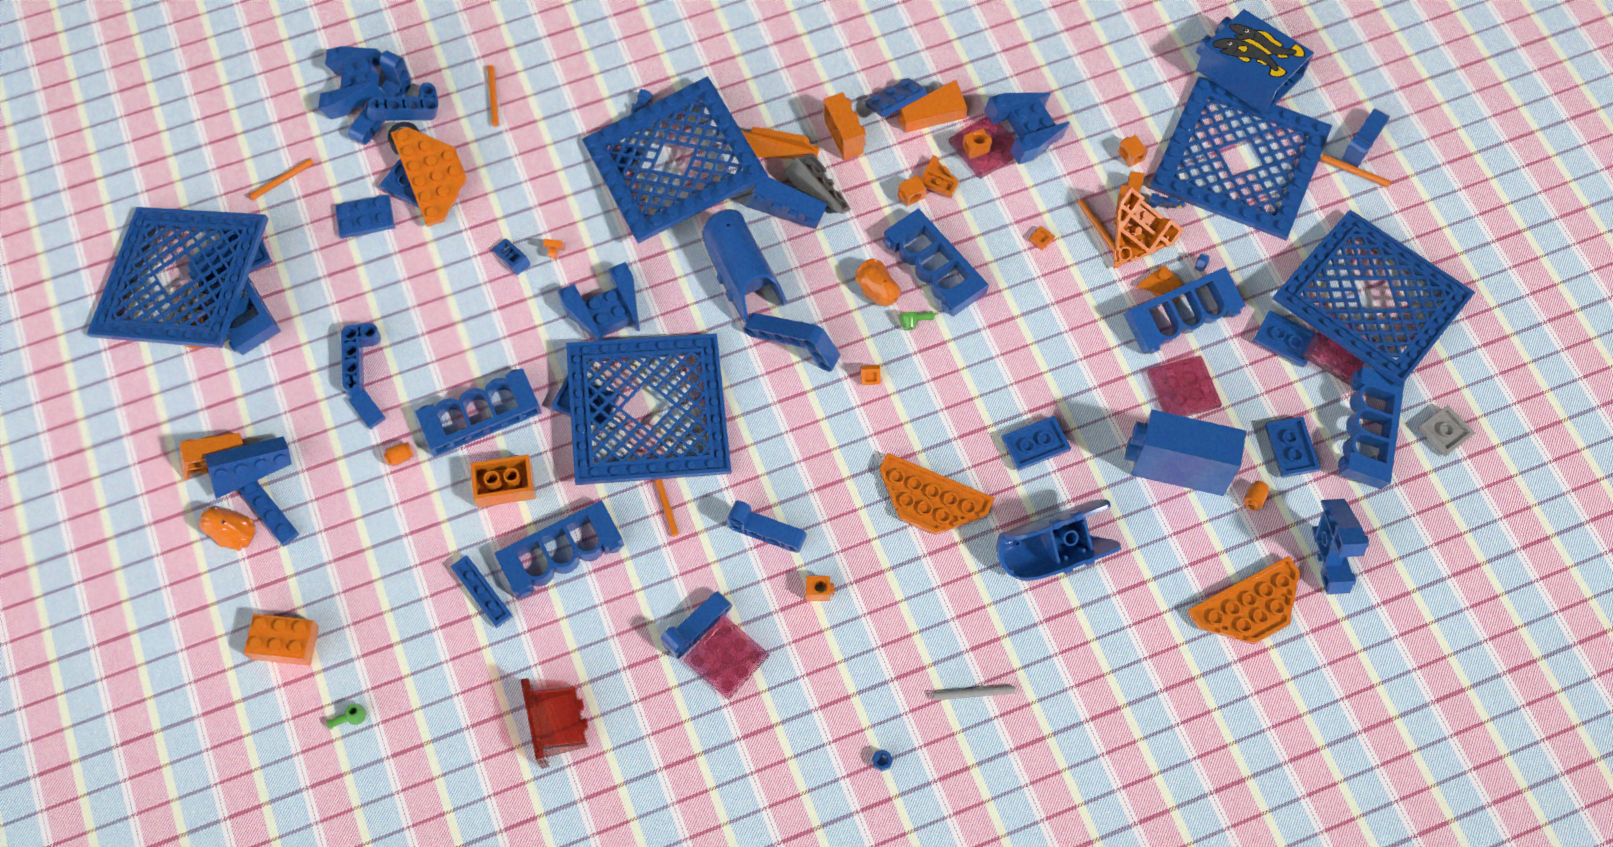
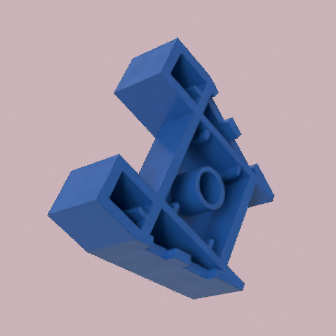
M339 46L328 49L326 51L325 65L337 76L342 75L340 89L320 93L318 109L328 118L335 119L350 114V110L355 107H363L364 102L372 97L385 95V91L378 85L382 53L377 48Z
M1050 92L1002 93L989 97L984 112L991 123L995 124L1008 120L1018 135L1010 150L1018 165L1036 159L1041 152L1046 151L1054 142L1056 143L1065 135L1070 124L1067 121L1056 125L1045 109L1051 95Z
M626 262L609 268L610 278L615 288L586 301L582 300L575 284L557 291L567 316L574 320L593 341H602L601 337L631 324H634L637 332L640 331L634 278Z
M1345 498L1321 500L1322 516L1318 527H1312L1314 542H1317L1320 552L1317 554L1318 562L1323 563V570L1320 572L1327 595L1351 593L1353 585L1356 584V576L1350 569L1347 557L1364 556L1366 548L1369 547V539L1364 534L1361 524Z

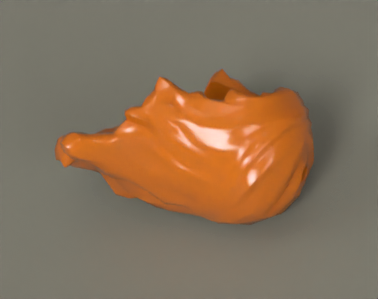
M870 258L858 266L855 279L860 284L866 298L883 307H889L899 299L901 289L880 260Z
M212 506L204 510L198 523L200 529L206 535L213 538L221 548L227 547L237 551L248 547L256 532L253 519L237 511L218 506Z

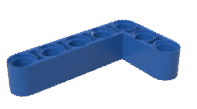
M385 50L380 57V65L386 78L381 86L385 91V95L381 97H404L412 82L404 58ZM368 104L348 130V137L363 145L370 142L385 122L374 121L367 117Z
M752 313L743 327V331L750 337L806 348L817 365L827 372L833 370L841 356L825 330L815 324Z

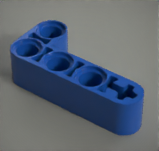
M425 82L420 86L418 97H372L368 101L367 117L374 121L433 120L438 109L436 88L433 84Z
M1374 108L1357 135L1351 140L1342 160L1355 167H1359L1390 116Z
M373 323L347 325L341 331L342 384L349 397H353L364 390L363 347L375 346L381 341V335Z
M740 500L734 502L727 518L728 527L733 531L794 553L800 552L807 535L805 531L752 512L751 506Z
M716 591L677 628L671 626L661 637L662 645L676 659L681 658L731 610L733 605L719 591Z

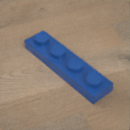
M258 481L238 489L283 547L300 535Z
M468 555L450 566L496 629L513 617Z

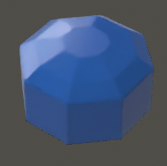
M1205 253L1200 254L1194 267L1195 270L1203 272L1207 268L1210 260L1209 255Z
M885 750L876 751L872 758L874 768L881 772L889 770L893 761L891 754Z

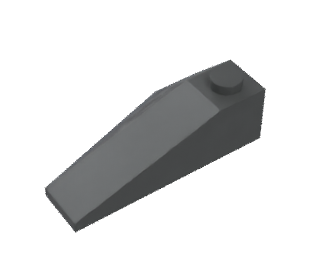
M813 153L797 157L784 171L789 182L814 198L827 203V206L840 214L851 210L842 194L834 189V181L827 178L825 175L827 170Z

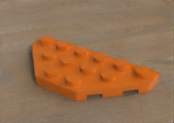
M409 127L391 132L392 139L426 226L429 227L444 222L450 208L453 207L461 188L467 181L455 147Z
M888 452L879 470L899 520L934 535L986 518L995 499L990 495Z
M1287 556L1190 608L1187 612L1198 629L1255 645L1290 625L1300 571L1290 556Z

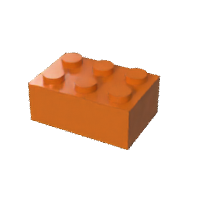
M844 92L824 98L823 120L843 160L863 154L864 146L866 145L864 140L866 131L863 125L860 126L856 111L853 112L850 99L846 98Z
M529 454L470 463L473 499L477 507L536 499L533 465Z
M253 614L244 654L251 660L311 666L319 626L309 619Z

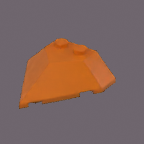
M1129 187L1119 201L1114 269L1125 263L1133 262L1157 252L1161 248L1173 245L1184 230L1173 220L1164 218L1143 201L1144 197L1132 187Z

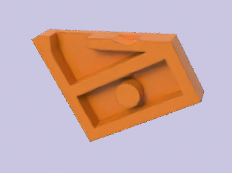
M933 155L920 180L927 189L951 199L959 185V180L950 174L946 166L940 164L937 156Z
M1163 265L1140 282L1137 288L1141 291L1142 289L1150 291L1154 296L1159 297L1184 284ZM1184 296L1179 297V298L1173 300L1172 302L1175 304V303L1178 302L1180 299H1182Z

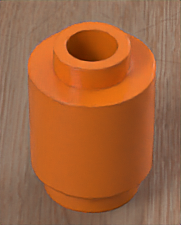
M401 442L385 449L387 453L383 454L387 464H392L393 467L410 460V457L414 456L408 442L404 444Z
M1255 481L1250 485L1244 498V503L1248 509L1256 511L1263 508L1269 494V486L1266 483Z

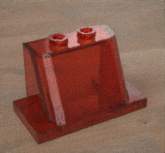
M529 677L520 679L535 758L541 769L550 767L548 760L550 756L589 747L585 732L589 730L586 718L582 717L581 712L585 710L582 698H578L575 685L535 689Z

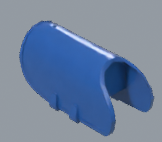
M725 209L713 214L703 227V241L716 269V278L719 284L724 285L727 291L726 297L729 302H733L742 321L745 323L748 320L745 295L768 285H771L782 306H785L787 300L783 290L747 226L742 213L733 209Z
M1107 499L1091 500L1009 531L1001 532L996 541V552L1002 568L1008 575L1016 579L1032 581L1062 572L1068 574L1073 572V568L1083 564L1089 566L1094 564L1095 560L1121 550V544L1116 540L1091 536L1086 517L1110 508V502Z

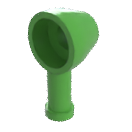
M933 311L927 313L905 312L899 315V321L904 330L907 331L915 329L917 321L934 320Z
M351 704L345 710V714L328 719L326 722L329 729H333V727L347 721L352 725H358L365 720L367 713L362 705ZM357 709V712L351 715V711Z

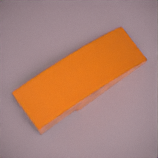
M1130 171L1127 186L1121 185L1118 193L1114 225H1117L1119 201L1129 187L1140 193L1145 173Z

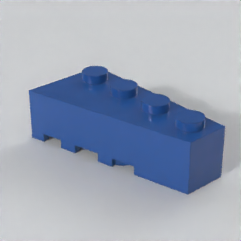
M768 177L756 184L746 207L816 229L827 203Z
M284 436L205 455L216 499L292 464L289 448Z

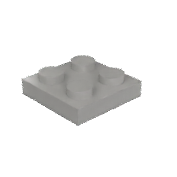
M1448 405L1418 428L1445 457L1475 434Z

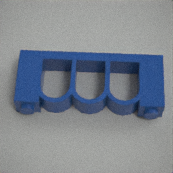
M919 208L884 231L883 241L886 247L891 248L894 252L899 250V257L904 263L915 265L917 278L922 282L931 283L932 294L938 300H941L943 310L946 313L949 312L952 317L987 294L989 284ZM922 234L932 243L918 253L908 252L904 248ZM939 251L949 261L934 271H927L921 267L924 261ZM955 269L965 279L951 289H943L937 284L940 279Z
M224 241L217 245L220 250L228 244ZM213 248L206 252L207 257L216 253V250ZM228 249L222 255L225 259L233 252L231 249ZM202 255L194 261L198 265L199 263L204 261L205 258ZM218 256L211 263L214 266L222 260ZM230 260L229 262H227V264L229 265V267H230V264H231L232 260ZM192 262L187 264L190 270L188 275L193 280L199 274ZM209 264L200 268V271L204 273L210 269ZM223 265L216 271L219 275L227 270V268ZM212 272L211 274L206 276L205 279L207 282H209L216 276ZM249 276L244 286L248 295L239 300L232 323L239 315L254 306L259 315L237 328H232L231 323L229 333L227 334L230 339L228 344L234 352L238 351L242 355L281 332ZM203 280L198 282L199 287L204 285ZM208 289L204 290L206 294L210 293ZM220 292L215 295L217 299L219 298ZM213 297L209 299L210 305L215 302Z
M1224 267L1129 309L1123 315L1142 353L1150 352V354H1154L1161 350L1160 346L1171 342L1180 333H1192L1203 323H1214L1221 317L1230 316L1234 318L1241 314L1240 310L1245 308L1246 305L1227 268ZM1206 285L1208 286L1218 307L1217 315H1210L1204 310L1195 290ZM1185 295L1195 315V325L1190 326L1182 321L1172 302L1173 300ZM1163 306L1173 326V334L1171 336H1166L1159 331L1150 310Z
M1362 366L1357 371H1354L1351 376V390L1355 392L1350 397V407L1354 414L1346 422V429L1351 437L1343 444L1344 456L1338 461V475L1382 489L1391 484L1404 383L1399 387L1376 370ZM1363 394L1385 401L1384 412L1369 407L1364 402ZM1359 418L1382 425L1381 436L1364 430L1359 422ZM1356 441L1378 448V460L1362 455L1357 450Z
M524 369L510 371L505 375L506 379L497 378L490 381L485 391L479 388L469 389L462 394L460 401L448 398L439 402L436 407L433 404L424 405L419 410H416L415 413L433 456L436 457L541 414L540 406ZM499 390H508L513 394L518 407L497 415L492 405V396ZM474 400L485 401L489 405L493 417L471 425L466 411L467 406ZM449 410H458L463 414L468 427L446 435L442 426V416Z
M601 500L494 554L516 598L519 599L530 596L535 591L533 586L541 587L547 585L553 579L555 572L559 574L571 573L579 565L580 559L589 562L597 560L601 557L604 550L606 554L616 553L624 546V542ZM590 522L599 541L593 550L582 551L576 546L569 532ZM566 535L574 553L570 561L559 564L551 559L545 544ZM540 547L548 561V569L540 576H531L525 571L519 557Z

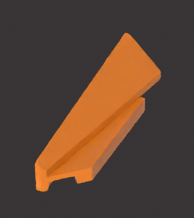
M755 126L752 127L751 133L742 131L757 157L796 159L811 153L816 158L818 157L820 147L809 144V138L804 135Z

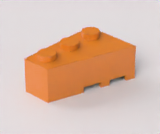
M230 432L221 436H207L196 440L187 439L180 442V464L184 481L190 479L192 474L201 472L204 475L208 473L205 455L243 446L240 432Z

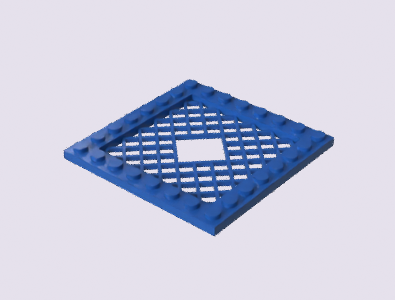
M708 76L582 139L638 244L768 178L765 169ZM694 105L701 106L699 112L691 111ZM705 108L707 109L709 114L703 113ZM678 113L685 114L683 120L676 119ZM689 115L697 116L695 122L687 121ZM701 117L708 118L706 125L699 123ZM712 119H713L714 123L716 124V126H711V125H710ZM662 121L670 122L667 128L660 127ZM673 123L681 124L679 130L671 129ZM685 125L693 126L690 133L683 131ZM696 127L704 128L702 135L694 133ZM646 129L654 130L651 136L644 135ZM708 129L715 130L713 137L706 136ZM658 131L665 132L663 138L655 137ZM719 132L722 134L724 139L717 138ZM669 133L677 134L674 141L667 139ZM680 135L688 136L686 143L678 141ZM630 137L638 138L636 144L628 143ZM692 137L699 138L697 145L690 144ZM642 139L649 140L647 147L639 145ZM704 139L711 141L709 147L701 146ZM653 141L661 142L658 149L651 147ZM715 141L723 143L721 149L713 148ZM665 143L695 149L684 176L653 170ZM614 145L622 146L620 152L612 151ZM726 145L729 146L731 151L724 150ZM626 147L633 148L631 155L623 153ZM637 149L645 150L642 157L635 155ZM649 151L656 152L654 159L646 158ZM698 151H707L705 157L697 156ZM711 152L718 153L716 159L708 158ZM722 154L730 155L728 162L720 160ZM611 155L617 156L615 162L612 159ZM734 156H735L736 160L738 161V163H733V162H732ZM621 157L629 158L626 165L619 164ZM633 159L640 160L638 167L630 166ZM695 160L702 161L700 167L692 166ZM644 161L651 162L649 169L641 168ZM706 162L714 163L712 170L704 168ZM718 164L726 165L724 172L716 171ZM730 166L738 168L735 174L727 173ZM617 167L624 168L622 175ZM628 169L635 171L633 177L625 176ZM690 170L698 171L696 178L688 177ZM639 172L647 173L645 179L637 178ZM702 172L710 174L707 180L699 179ZM651 174L659 175L656 182L649 180ZM713 175H720V181H711ZM662 176L670 177L668 184L660 183ZM674 178L682 179L679 186L672 185ZM625 180L631 181L629 187L627 186ZM686 180L693 182L691 188L683 187ZM635 182L642 183L640 190L633 189ZM697 183L705 184L704 189H695ZM646 184L654 185L652 192L644 191ZM658 186L665 187L663 194L655 193ZM669 189L677 190L675 197L667 195ZM681 191L689 192L687 198L679 197ZM632 193L638 194L636 199H634ZM642 194L649 196L647 202L639 201ZM653 197L661 198L658 205L651 203ZM665 199L673 200L671 206H662ZM638 205L645 206L643 212H641ZM649 207L656 208L654 215L646 214Z
M1198 76L1149 189L1286 241L1333 125L1279 105H1275L1265 115L1217 83ZM1216 104L1219 110L1211 112L1208 106ZM1205 108L1208 114L1201 116L1203 109ZM1232 110L1235 117L1228 119L1225 112ZM1221 114L1224 120L1217 122L1214 116ZM1249 116L1252 123L1245 125L1242 118ZM1210 117L1213 124L1205 126L1203 119ZM1254 117H1257L1262 120L1256 121ZM1238 120L1241 126L1233 128L1230 122ZM1198 121H1199V123H1200V125H1201L1202 127H1201V128H1198V129H1195V128H1196V125H1197V123H1198ZM1266 122L1269 129L1262 131L1259 124ZM1227 124L1230 130L1222 132L1219 126ZM1255 126L1258 133L1250 135L1247 128ZM1215 127L1219 134L1211 136L1208 129ZM1283 129L1286 135L1278 137L1275 131ZM1288 129L1295 132L1290 134ZM1244 130L1246 137L1239 139L1236 132ZM1204 131L1207 138L1199 139L1196 133ZM1271 132L1275 139L1267 141L1264 134ZM1232 133L1235 140L1228 142L1225 135ZM1193 135L1196 141L1189 143ZM1300 135L1303 141L1295 143L1292 137ZM1260 136L1263 143L1256 145L1253 138ZM1221 137L1224 144L1216 146L1213 139ZM1289 139L1292 145L1284 147L1281 141ZM1249 140L1263 167L1233 176L1219 149ZM1210 141L1212 148L1205 150L1202 143ZM1277 142L1280 149L1273 151L1270 144ZM1199 145L1201 151L1193 153L1191 146ZM1305 145L1301 153L1298 147ZM1266 146L1269 153L1262 155L1258 148ZM1186 148H1187V150H1188V152L1190 153V155H1187V156H1184V157H1183V155H1184V153H1185V151H1186ZM1294 148L1297 155L1290 157L1287 150ZM1215 151L1218 158L1210 159L1207 153ZM1283 152L1286 159L1279 161L1275 154ZM1204 155L1207 161L1199 163L1196 157ZM1272 156L1275 163L1267 165L1264 158ZM1192 158L1195 165L1188 167L1185 160ZM1299 159L1297 166L1295 167L1293 160ZM1221 161L1223 168L1216 170L1213 163ZM1181 162L1184 169L1177 171L1179 164ZM1288 162L1292 169L1284 171L1281 164ZM1209 165L1212 171L1204 173L1202 166ZM1277 166L1281 173L1273 175L1270 168ZM1198 168L1201 175L1193 177L1190 170ZM1266 170L1269 177L1262 179L1258 172ZM1226 171L1229 178L1222 180L1218 173ZM1186 172L1190 179L1182 181L1178 174ZM1293 173L1290 181L1287 174ZM1255 174L1258 180L1250 183L1247 176ZM1215 175L1218 181L1210 184L1207 177ZM1283 176L1286 183L1279 185L1275 178ZM1243 177L1246 184L1238 186L1235 179ZM1203 178L1206 185L1198 187L1196 180ZM1272 180L1275 187L1267 189L1264 182ZM1232 181L1235 188L1227 190L1224 183ZM1260 184L1263 191L1256 193L1253 186ZM1220 185L1223 192L1216 194L1212 187ZM1288 186L1286 193L1284 195L1281 188ZM1249 188L1252 194L1244 197L1241 190ZM1277 190L1281 197L1273 199L1269 192ZM1237 191L1240 198L1233 200L1230 193ZM1266 194L1269 201L1261 203L1258 196ZM1255 198L1257 205L1249 206L1247 200ZM1282 200L1280 208L1278 209L1275 202ZM1271 204L1275 211L1267 213L1264 206Z
M136 207L87 335L91 338L223 348L269 218L265 214ZM156 228L158 232L149 237L148 232ZM172 229L174 233L165 238L163 234ZM188 230L190 234L181 239L179 235ZM204 231L206 235L197 240L195 236ZM220 232L222 237L213 241L211 237ZM236 233L238 238L230 243L228 237ZM161 236L162 241L154 246L152 241ZM177 237L179 242L170 247L168 242ZM193 238L195 243L186 248L184 243ZM209 239L211 244L203 249L200 244ZM225 240L228 245L219 250L217 245ZM238 243L237 248H236V251H235L234 248H233V246ZM150 244L152 248L143 253L142 248ZM166 245L168 249L159 254L157 249ZM182 246L184 250L175 255L173 250ZM198 246L200 251L191 256L189 252ZM214 248L216 253L207 257L206 252ZM231 249L233 253L224 259L222 253ZM155 252L156 257L148 262L146 257ZM171 253L172 258L164 263L162 258ZM187 254L199 276L168 296L156 274ZM203 255L205 260L197 265L194 260ZM219 256L222 261L213 266L211 261ZM143 259L146 264L137 269L136 263ZM159 260L162 265L153 270L151 265ZM230 260H232V262H231V264H230V267H229V265L227 264V262H229ZM209 264L210 269L202 273L200 268ZM225 265L227 270L218 275L216 270ZM149 268L150 273L142 277L140 272ZM213 272L216 277L207 282L205 277ZM137 275L139 280L131 285L130 279ZM153 276L156 281L147 286L145 281ZM224 276H226L225 281H224V283H223V281H222L221 278H223ZM203 280L204 285L196 290L194 284ZM219 281L221 286L212 291L210 286ZM142 284L144 289L136 293L134 288ZM159 285L160 290L152 295L150 290ZM191 287L193 292L185 297L182 292ZM208 289L210 293L201 299L199 293ZM131 291L133 296L125 301L123 296ZM147 292L149 297L141 302L139 297ZM220 292L219 298L217 299L215 295ZM164 294L166 298L157 304L155 298ZM180 295L182 300L173 304L171 300ZM196 296L199 301L190 306L188 301ZM213 297L215 302L206 307L204 302ZM136 300L138 305L129 309L128 304ZM152 301L155 306L146 311L144 306ZM168 302L171 307L162 312L160 307ZM185 303L187 309L178 313L177 308ZM202 305L204 310L195 315L193 310ZM125 307L127 312L118 317L117 312ZM141 308L143 314L134 318L133 313ZM215 308L213 314L211 315L209 311ZM157 310L159 315L151 320L149 315ZM174 311L176 316L167 321L165 316ZM190 312L192 318L184 322L182 317ZM207 313L209 319L200 323L198 319ZM130 316L132 321L124 319ZM146 317L148 322H143L141 320ZM160 319H163V321H164V323H156V322L159 321ZM177 320H179L181 324H173V323L176 322ZM195 321L198 326H194V325H190V324Z
M1350 209L1272 299L1401 387L1475 292ZM1354 238L1362 239L1363 244H1356ZM1350 239L1351 244H1346V242ZM1341 249L1342 255H1336ZM1345 249H1353L1354 255H1347ZM1357 249H1365L1367 255H1359ZM1370 249H1377L1379 255H1371ZM1336 259H1344L1345 266H1337ZM1348 259H1356L1358 266H1350ZM1360 259H1368L1370 265L1362 266ZM1373 259H1381L1382 265H1374ZM1385 259H1392L1395 265H1387ZM1330 261H1332L1333 266H1326ZM1396 269L1398 276H1390L1389 270ZM1401 269H1407L1411 276H1403ZM1326 270H1334L1336 277H1328ZM1339 270H1347L1348 276H1340ZM1351 270H1359L1361 276H1353ZM1364 270H1372L1373 276H1365ZM1376 270H1384L1386 276H1378ZM1322 271L1323 277H1317ZM1387 280L1396 309H1363L1355 281ZM1392 280H1400L1402 287H1394ZM1404 280H1412L1414 286L1406 287ZM1417 280L1425 281L1426 286H1418ZM1317 281H1325L1326 288H1318ZM1329 281H1337L1339 287H1331ZM1342 281H1350L1352 287H1343ZM1313 282L1314 288H1307ZM1395 291H1403L1405 297L1397 298ZM1408 291H1416L1417 297H1409ZM1420 291H1428L1430 297H1422ZM1433 291H1440L1442 297H1435ZM1307 292H1315L1317 299H1309ZM1320 292H1328L1330 298H1321ZM1333 292H1341L1342 298H1334ZM1345 292H1353L1355 298H1347ZM1424 301H1431L1433 308H1426ZM1436 301H1443L1438 308ZM1348 302H1356L1358 309H1350ZM1399 302H1407L1408 308H1400ZM1411 302H1419L1421 308H1413ZM1323 303H1331L1333 309H1324ZM1336 303H1344L1345 309H1337ZM1422 312L1424 319H1416L1415 313ZM1427 312H1435L1429 319ZM1351 313H1360L1361 320H1353ZM1364 313H1372L1374 320H1366ZM1377 313H1385L1387 320H1379ZM1390 313H1398L1399 320H1391ZM1402 313H1410L1412 319H1404ZM1339 314H1347L1349 320H1340ZM1426 323L1420 330L1418 324ZM1355 324H1363L1365 331H1356ZM1367 324H1376L1377 331H1369ZM1380 324H1388L1390 331H1382ZM1393 324H1401L1403 331H1395ZM1406 324H1414L1415 330L1408 331ZM1371 335H1379L1381 342H1373ZM1384 335H1392L1393 342H1385ZM1396 335H1404L1406 342H1398ZM1409 335H1416L1412 341L1410 340ZM1387 346H1395L1397 353H1389ZM1400 346H1407L1406 349L1403 352H1401Z
M717 333L566 343L575 485L731 474ZM690 355L698 360L692 367L685 362ZM671 357L679 361L674 368L666 363ZM652 358L660 363L655 369L647 364ZM633 359L641 364L636 370L628 366ZM615 360L622 365L617 371L609 367ZM595 362L603 366L598 373L590 368ZM700 363L702 374L695 370ZM681 365L689 369L684 376L676 371ZM662 366L670 370L665 377L657 372ZM643 367L651 371L646 378L639 374ZM625 368L632 373L627 380L619 375ZM606 369L613 374L608 381L600 376ZM587 371L594 375V377L589 382ZM692 372L699 377L694 384L687 379ZM673 373L680 378L675 385L667 380ZM653 375L661 379L657 386L649 382ZM635 376L643 381L637 388L630 383ZM616 377L623 382L618 389L610 384ZM597 378L604 383L599 390L591 385ZM683 381L691 386L686 393L678 388ZM701 381L703 382V391L697 387ZM664 383L672 388L667 394L659 389ZM645 384L673 404L671 409L651 430H648L622 409ZM626 385L634 390L628 397L621 392ZM607 386L614 391L609 398L601 393ZM588 388L595 392L590 399ZM694 389L701 394L696 401L688 396ZM674 391L682 395L677 402L669 397ZM617 394L625 399L619 406L612 402V399ZM598 395L605 400L600 408L593 403ZM685 398L692 403L688 410L679 405ZM703 398L705 402V408L698 404ZM608 404L616 409L610 416L603 411ZM590 406L597 410L591 417ZM695 406L703 412L698 418L690 413ZM676 408L684 413L678 420L671 415ZM618 412L626 416L621 423L613 419ZM599 413L607 418L601 425L593 420ZM705 415L707 426L700 421ZM686 416L694 421L689 428L681 423ZM667 417L675 422L670 429L662 424ZM628 420L636 424L631 432L624 427ZM609 421L617 426L612 433L604 428ZM591 423L598 427L593 434H591ZM696 424L705 429L699 436L692 431ZM678 425L685 430L680 437L672 432ZM658 427L666 431L661 438L653 433ZM639 428L647 433L641 440L634 435ZM620 429L628 434L622 441L614 436ZM600 431L608 435L603 442L595 438ZM707 432H708V443H707L705 440L702 439V437H703ZM688 433L696 438L691 445L682 440ZM669 434L676 439V442L671 447L663 441ZM649 436L657 441L652 448L644 443ZM630 437L638 442L633 449L624 444ZM611 438L618 443L613 451L605 446ZM592 440L599 445L594 450V452L592 448ZM699 441L706 446L701 453L693 448ZM679 443L687 448L682 454L674 450ZM660 444L668 449L662 456L654 451ZM641 445L648 450L643 457L635 452ZM621 447L629 452L623 459L616 454ZM602 448L609 453L604 460L596 455ZM709 450L710 455H704ZM691 451L697 456H686V454ZM670 452L677 456L666 458ZM651 453L657 457L656 459H647ZM631 455H633L634 457H636V458L638 459V460H628V461H627V459H628ZM612 456L618 460L614 462H607ZM593 458L600 463H593Z

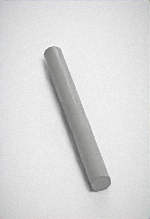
M1015 686L933 692V699L936 701L1015 694Z

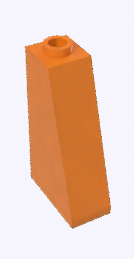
M957 80L951 81L901 108V115L898 116L900 126H903L905 133L966 118L967 106Z

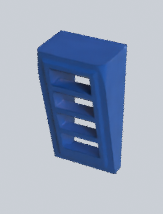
M507 238L492 249L516 275H519L530 266L527 256Z

